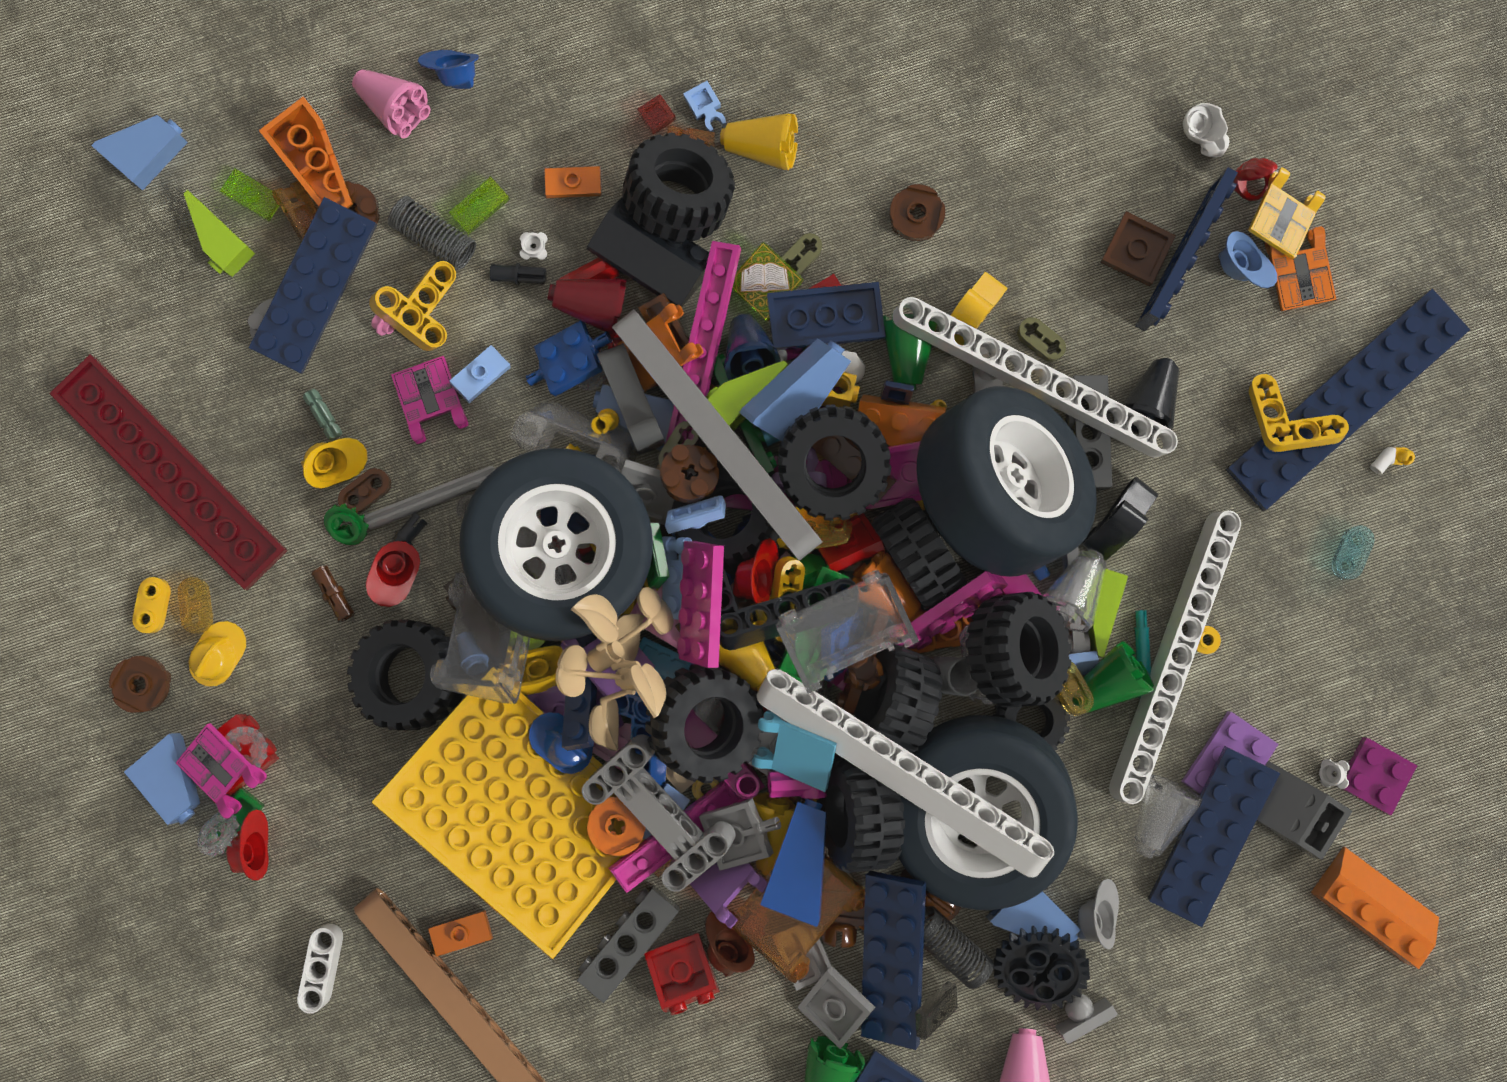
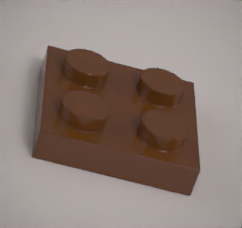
M1126 211L1100 263L1150 287L1176 235Z

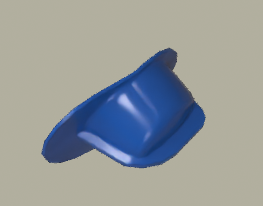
M436 50L421 55L418 58V63L423 67L434 69L444 86L456 89H470L474 85V62L478 60L479 55L452 50Z
M551 712L540 715L533 721L529 729V741L535 752L562 773L574 774L588 766L592 758L593 747L571 751L562 748L564 716Z

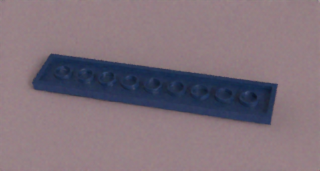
M1434 289L1427 291L1287 415L1289 421L1339 415L1349 425V430L1343 440L1336 444L1274 452L1266 447L1261 437L1225 470L1262 511L1267 510L1470 331L1469 327ZM1332 425L1327 429L1334 430L1336 434L1339 432V429H1334ZM1307 428L1299 429V434L1303 438H1313L1311 430ZM1277 433L1273 435V438H1278L1280 442L1284 439V437H1278Z

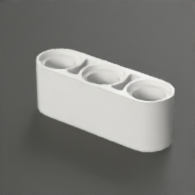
M326 924L315 930L309 939L297 997L298 1006L305 1013H315L330 1001L343 941V932L338 925ZM322 932H326L331 936V946H327L322 942ZM316 961L322 962L325 965V975L319 974L316 971ZM310 991H315L319 994V1004L313 1003L310 1000Z

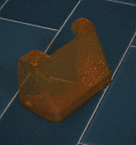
M825 851L821 919L817 927L760 905L765 890L761 893L756 888L734 914L738 921L732 928L789 981L796 983L809 972L810 959L806 954L843 910L846 912L859 911L864 907L865 887L850 873L837 868L833 864V860L830 859L828 852ZM773 869L765 878L767 882H769Z

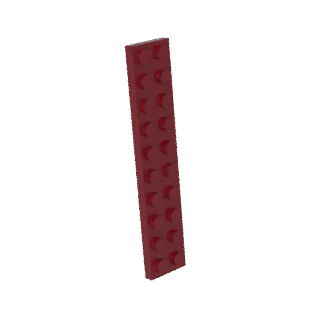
M89 354L49 393L244 590H249L288 551L95 356Z

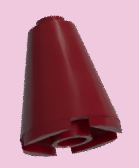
M557 279L556 285L550 284L547 300L552 301V308L604 332L607 331L609 334L616 335L612 326L617 323L621 316L627 280Z

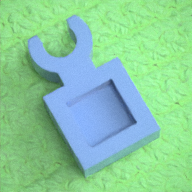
M708 81L683 93V97L696 120L705 118V128L709 134L714 133L711 122L715 120L719 121L723 128L726 127L724 115L716 111L721 108V103Z

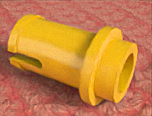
M605 408L601 410L598 416L592 420V430L597 434H605L607 431L614 430L619 424V416L613 409Z

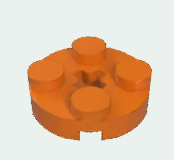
M617 796L609 797L603 803L595 805L588 816L587 833L589 839L598 850L605 854L613 856L629 854L639 846L644 837L645 826ZM615 817L618 821L623 820L625 824L621 827L622 832L620 834H616L615 831H609L608 826L612 824L611 819Z

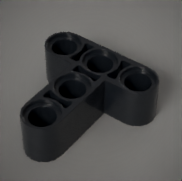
M1134 477L1121 492L1103 520L1089 532L1081 545L1105 562L1142 529L1148 520L1145 515L1158 497V493L1138 477Z

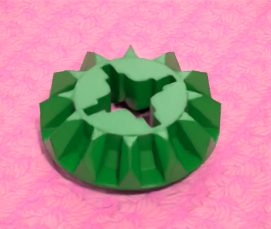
M345 503L341 506L333 505L324 516V526L329 535L336 541L346 545L361 543L368 535L367 529L369 525L364 522L365 515H358L356 507L349 509ZM343 520H344L345 522H351V523H352L351 526H350V525H342V526H340L341 523L343 522Z

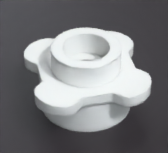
M525 232L520 236L522 246L520 256L523 259L528 260L530 257H536L539 260H543L547 257L545 243L548 238L546 234L542 232L538 234ZM536 244V247L531 248V245Z
M1330 759L1323 760L1319 771L1321 784L1324 787L1338 786L1340 789L1347 788L1349 785L1347 780L1349 764L1344 760L1339 762H1332ZM1334 771L1337 772V776H1336V777L1333 776V772H1334Z

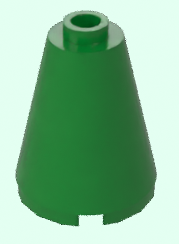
M904 314L905 317L914 319V314ZM883 315L885 341L893 382L912 385L914 390H916V385H922L932 344L896 326L893 317L892 320H889L887 315ZM929 321L930 329L936 332L938 324L934 321Z
M1122 641L1117 644L1072 688L1073 695L1070 698L1077 710L1083 709L1086 713L1148 694L1154 690V683L1142 661L1138 662L1132 656L1136 653L1126 642Z
M818 1036L816 1041L812 1038L808 1045L804 1082H855L864 1068L865 1058L857 1049L855 1053L848 1050V1043H845L839 1049L827 1036Z

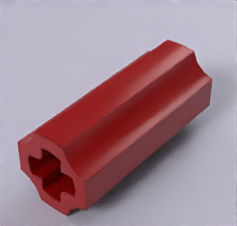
M598 257L559 279H613L619 276V272L616 268Z

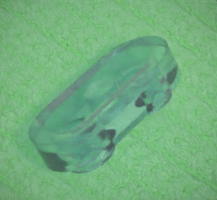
M1358 525L1350 527L1344 532L1331 564L1332 571L1338 578L1343 580L1354 579L1363 572L1375 541L1374 534L1368 527ZM1354 536L1359 538L1358 545L1353 543ZM1343 561H1346L1349 565L1347 571L1342 568Z

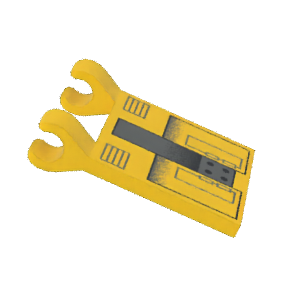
M1281 167L1278 172L1271 174L1269 186L1248 231L1293 260L1299 252L1316 212L1325 200V195L1316 191L1314 196H1307L1304 204L1281 190L1290 176V172Z

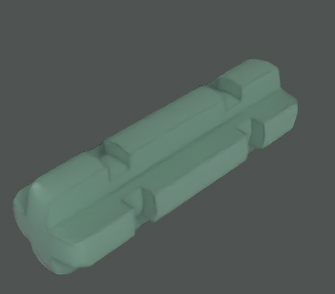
M311 389L304 393L303 399L307 405L311 406L310 410L320 427L324 429L323 432L327 439L333 441L341 437L342 431L335 423V419L325 402L321 401L322 397L319 392Z

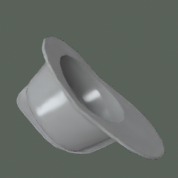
M1103 880L1098 886L1095 899L1083 904L1078 914V927L1081 929L1078 932L1079 939L1100 942L1108 950L1115 943V928L1119 910L1118 891L1112 880Z

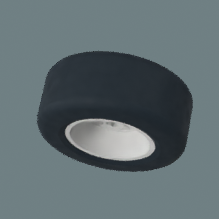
M993 386L979 390L939 416L928 427L921 439L916 471L919 491L925 509L946 543L973 566L999 576L1014 577L1029 574L1072 552L1089 534L1095 518L1097 504L1095 481L1090 463L1079 440L1067 423L1049 405L1026 391L1006 386Z
M549 448L518 455L497 467L484 479L466 507L460 529L459 547L462 568L468 585L479 604L492 618L509 630L529 638L544 641H564L581 638L593 633L583 619L571 611L572 607L586 596L597 594L606 598L615 609L617 618L627 610L641 591L647 578L652 559L653 537L650 519L640 495L616 468L604 460L581 451ZM554 506L558 511L557 523L545 527L537 518L536 512L540 509ZM575 512L583 516L590 525L587 530L579 534L572 533L567 527L571 515ZM521 527H527L537 534V540L533 547L520 548L516 545L517 535ZM553 538H556L559 543H564L560 553H556L555 549L548 548ZM594 544L596 546V553L592 564H585L576 558L575 554L578 545ZM534 557L540 558L546 565L542 576L539 579L532 578L523 569L524 562ZM567 564L576 574V580L568 584L558 585L555 582V569L558 566Z
M963 716L932 728L931 732H928L926 736L927 740L918 747L919 751L914 755L957 783L966 777L971 778L975 787L974 793L1001 811L1004 804L1011 801H1019L1021 803L1022 816L1015 820L1049 841L1053 846L1054 856L1038 876L1028 877L979 845L974 846L958 840L960 833L901 796V801L904 805L903 819L905 820V828L903 829L904 843L901 845L902 851L899 860L913 879L926 882V891L955 906L974 910H997L1016 906L1037 896L1049 887L1063 871L1071 856L1077 836L1078 814L1073 786L1061 758L1052 746L1033 730L1020 723L998 716ZM993 776L1006 782V788L999 795L987 792L985 788L988 777Z

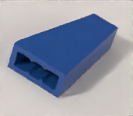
M806 799L805 803L797 802L760 905L817 927L821 919L827 812L821 810L823 804Z

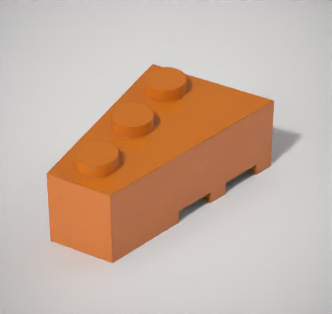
M863 394L859 402L858 412L861 411L872 422L874 421L888 445L896 446L921 441L928 427L946 412L947 407L910 402L907 405Z

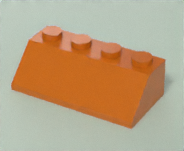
M1346 847L1340 850L1311 891L1314 896L1405 964L1420 969L1436 946L1439 917Z

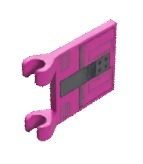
M444 356L391 374L408 423L411 438L416 444L424 443L427 440L420 422L451 412L454 424L459 429L469 425L457 391L449 382L452 377Z
M211 723L203 728L176 762L216 803L219 813L226 819L238 813L242 807L238 800L226 795L242 775L245 784L250 788H255L267 778V774L262 769L250 764Z

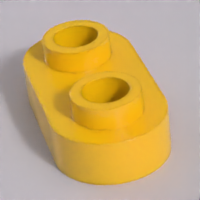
M146 578L139 586L132 618L133 625L139 632L156 633L161 630L165 623L171 589L168 582L162 578ZM154 586L156 593L150 596L149 589ZM146 614L150 616V621L147 624L143 622V617Z

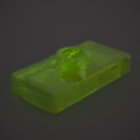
M234 168L220 190L222 194L267 221L271 220L284 200L281 195Z
M490 176L449 213L469 235L506 204L510 198Z

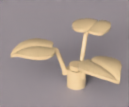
M645 587L641 589L637 595L639 609L648 619L616 641L619 627L616 625L617 613L611 603L603 596L597 594L584 597L572 607L571 611L580 616L594 635L602 641L587 654L590 666L596 672H602L610 667L613 671L619 668L630 667L628 672L633 687L653 718L657 717L666 698V688L661 676L650 664L646 663L641 666L638 661H620L624 656L622 644L644 630L651 623L661 635L671 631L674 620L669 606L652 588Z
M625 614L618 617L616 625L619 627L616 641L641 625L645 616L641 614ZM640 632L622 644L624 656L620 662L635 660L640 643ZM570 645L560 655L556 670V684L562 694L568 697H576L582 694L585 689V677L615 679L616 685L622 689V691L602 697L600 705L593 707L589 718V733L592 740L600 746L612 751H618L619 709L615 699L628 694L635 695L636 693L629 677L628 670L630 667L619 668L615 674L586 671L588 659L584 648L579 645Z

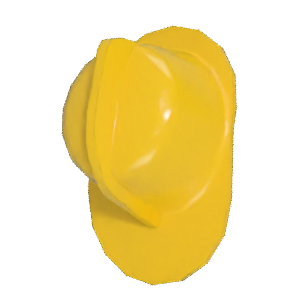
M342 438L328 443L314 444L307 450L303 461H301L303 476L312 487L321 489L357 476L364 469L367 462V451L361 442L353 438Z
M224 621L209 626L202 634L189 657V671L198 683L205 686H218L229 678L246 649V637L243 630L237 624Z

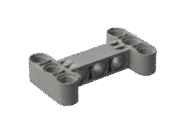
M641 734L630 740L593 773L583 785L582 795L587 802L594 805L603 803L613 793L623 802L673 857L662 873V883L668 890L678 892L687 887L721 859L729 850L736 834L732 825L724 821L714 823L705 832L698 828L643 768L654 755L655 750L650 748L647 740L649 736ZM634 748L641 750L643 756L638 755ZM615 766L620 767L623 773L618 772ZM595 783L601 785L603 790L598 789ZM714 836L720 837L724 843L718 842ZM694 853L701 855L703 860L698 859ZM674 870L679 871L683 876L677 875Z

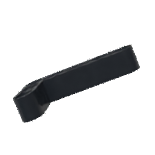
M723 568L721 604L728 606L721 609L720 645L726 650H736L848 616L854 613L858 607L857 585L851 579L842 578L738 609ZM849 595L850 598L840 599L839 596ZM818 603L822 606L819 608H813L810 605ZM785 612L794 613L792 616L789 617L782 616V614ZM759 620L765 622L764 624L758 626L753 624L754 622ZM728 629L737 630L733 634L724 633Z

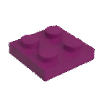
M1362 737L1349 762V770L1347 771L1349 785L1342 790L1384 814L1392 816L1418 765L1375 741Z

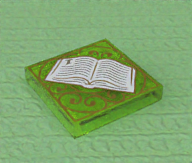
M763 241L736 271L732 289L765 321H769L767 293L796 290L805 279Z

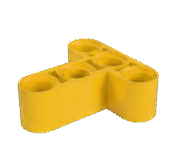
M447 261L435 263L424 273L407 297L392 287H382L371 296L369 300L370 308L377 316L424 351L435 350L445 343L447 333L445 328L429 315L453 284L456 278L455 268ZM435 270H440L445 274V282H440L436 279ZM420 291H424L429 295V304H425L419 299ZM380 295H385L390 299V308H385L380 304ZM403 313H409L413 317V326L404 323L402 319ZM427 330L432 331L436 335L435 344L430 343L426 339L425 333Z
M985 272L973 288L967 291L950 316L977 329L1008 288ZM954 334L956 343L964 345L963 337L959 334Z

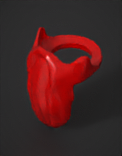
M1252 158L1244 162L1236 169L1238 173L1233 182L1237 185L1234 191L1248 201H1257L1263 198L1269 186V178L1278 168L1277 164L1266 158ZM1264 177L1265 186L1262 192L1256 196L1251 195L1247 190V181Z

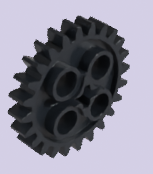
M1031 926V933H1027L1023 928H1020L1019 937L1010 933L1009 941L1002 940L1001 948L996 949L993 969L994 978L998 979V988H1004L1005 996L1013 994L1014 1003L1019 1002L1021 999L1024 1000V1008L1033 1003L1037 1011H1039L1041 1005H1046L1048 1011H1051L1052 1004H1056L1062 1009L1064 1000L1068 1003H1073V995L1081 997V989H1087V980H1090L1089 958H1086V950L1079 949L1078 940L1070 942L1069 933L1060 937L1058 928L1053 933H1048L1047 926L1042 928V932H1037L1035 926Z

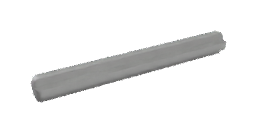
M488 466L366 514L364 516L365 523L369 525V529H375L411 515L414 512L416 513L477 489L484 479L495 470V467Z

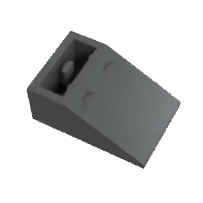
M1267 761L1265 765L1278 771L1280 775L1256 821L1308 856L1323 860L1351 815L1352 810L1328 794Z

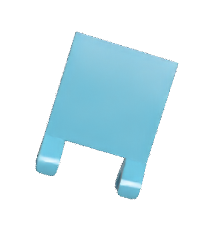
M770 710L766 711L764 717L758 721V728L764 732L778 733L775 752L773 754L769 749L760 747L757 755H753L752 765L761 769H773L825 792L828 788L837 743L785 722Z

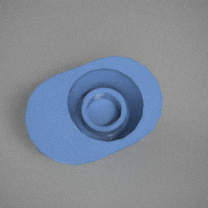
M1239 231L1230 233L1226 240V248L1218 255L1223 271L1235 280H1249L1252 284L1261 288L1273 287L1277 282V272L1271 261L1258 249L1248 235Z

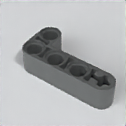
M624 344L598 353V358L638 454L641 455L665 445L661 430Z

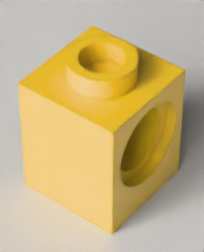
M844 372L834 387H841L845 393L837 394L831 390L822 406L835 404L836 407H843V405L849 407L851 402L856 403L860 386L855 385L857 375Z

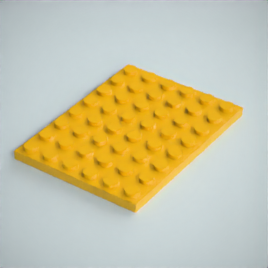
M492 667L372 800L371 804L550 959H554L616 881L609 867L625 855L613 856L601 852L592 844L587 833L588 816L595 805L584 799L582 787L602 764L592 756L588 766L582 771L567 774L555 769L539 756L531 747L529 729L533 721L545 713ZM595 783L598 789L603 790L601 785ZM615 817L611 819L612 824L608 826L609 831H615L616 834H620L622 832L621 827L625 824L623 820L618 821Z

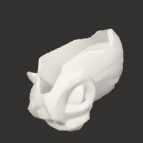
M1200 103L1187 111L1183 120V129L1188 139L1201 145V154L1213 158L1221 157L1229 146V137L1226 134L1228 127L1221 108L1210 103Z

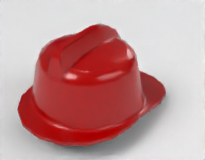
M770 538L765 539L760 544L754 558L743 561L738 565L733 587L735 597L754 600L756 604L770 599L774 571L778 562V549L774 540Z
M395 541L380 548L373 560L365 585L367 595L374 603L380 606L391 607L398 605L406 599L420 566L419 553L414 546L407 542Z
M253 810L248 813L241 826V831L236 832L232 836L226 849L230 870L233 873H245L249 879L255 881L264 877L269 864L268 821L261 810Z

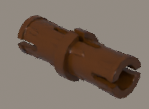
M326 565L314 570L311 575L323 594L321 596L324 602H328L337 621L340 623L353 617L355 612L343 594L345 591L342 586L337 584L329 567Z

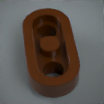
M377 468L367 470L341 490L338 496L339 506L345 503L349 509L356 507L357 514L364 512L389 492L391 488L389 475ZM376 479H380L382 484L379 488L375 489L373 482ZM358 496V498H359L358 504L355 505V506H352V505H351V499H352V497Z

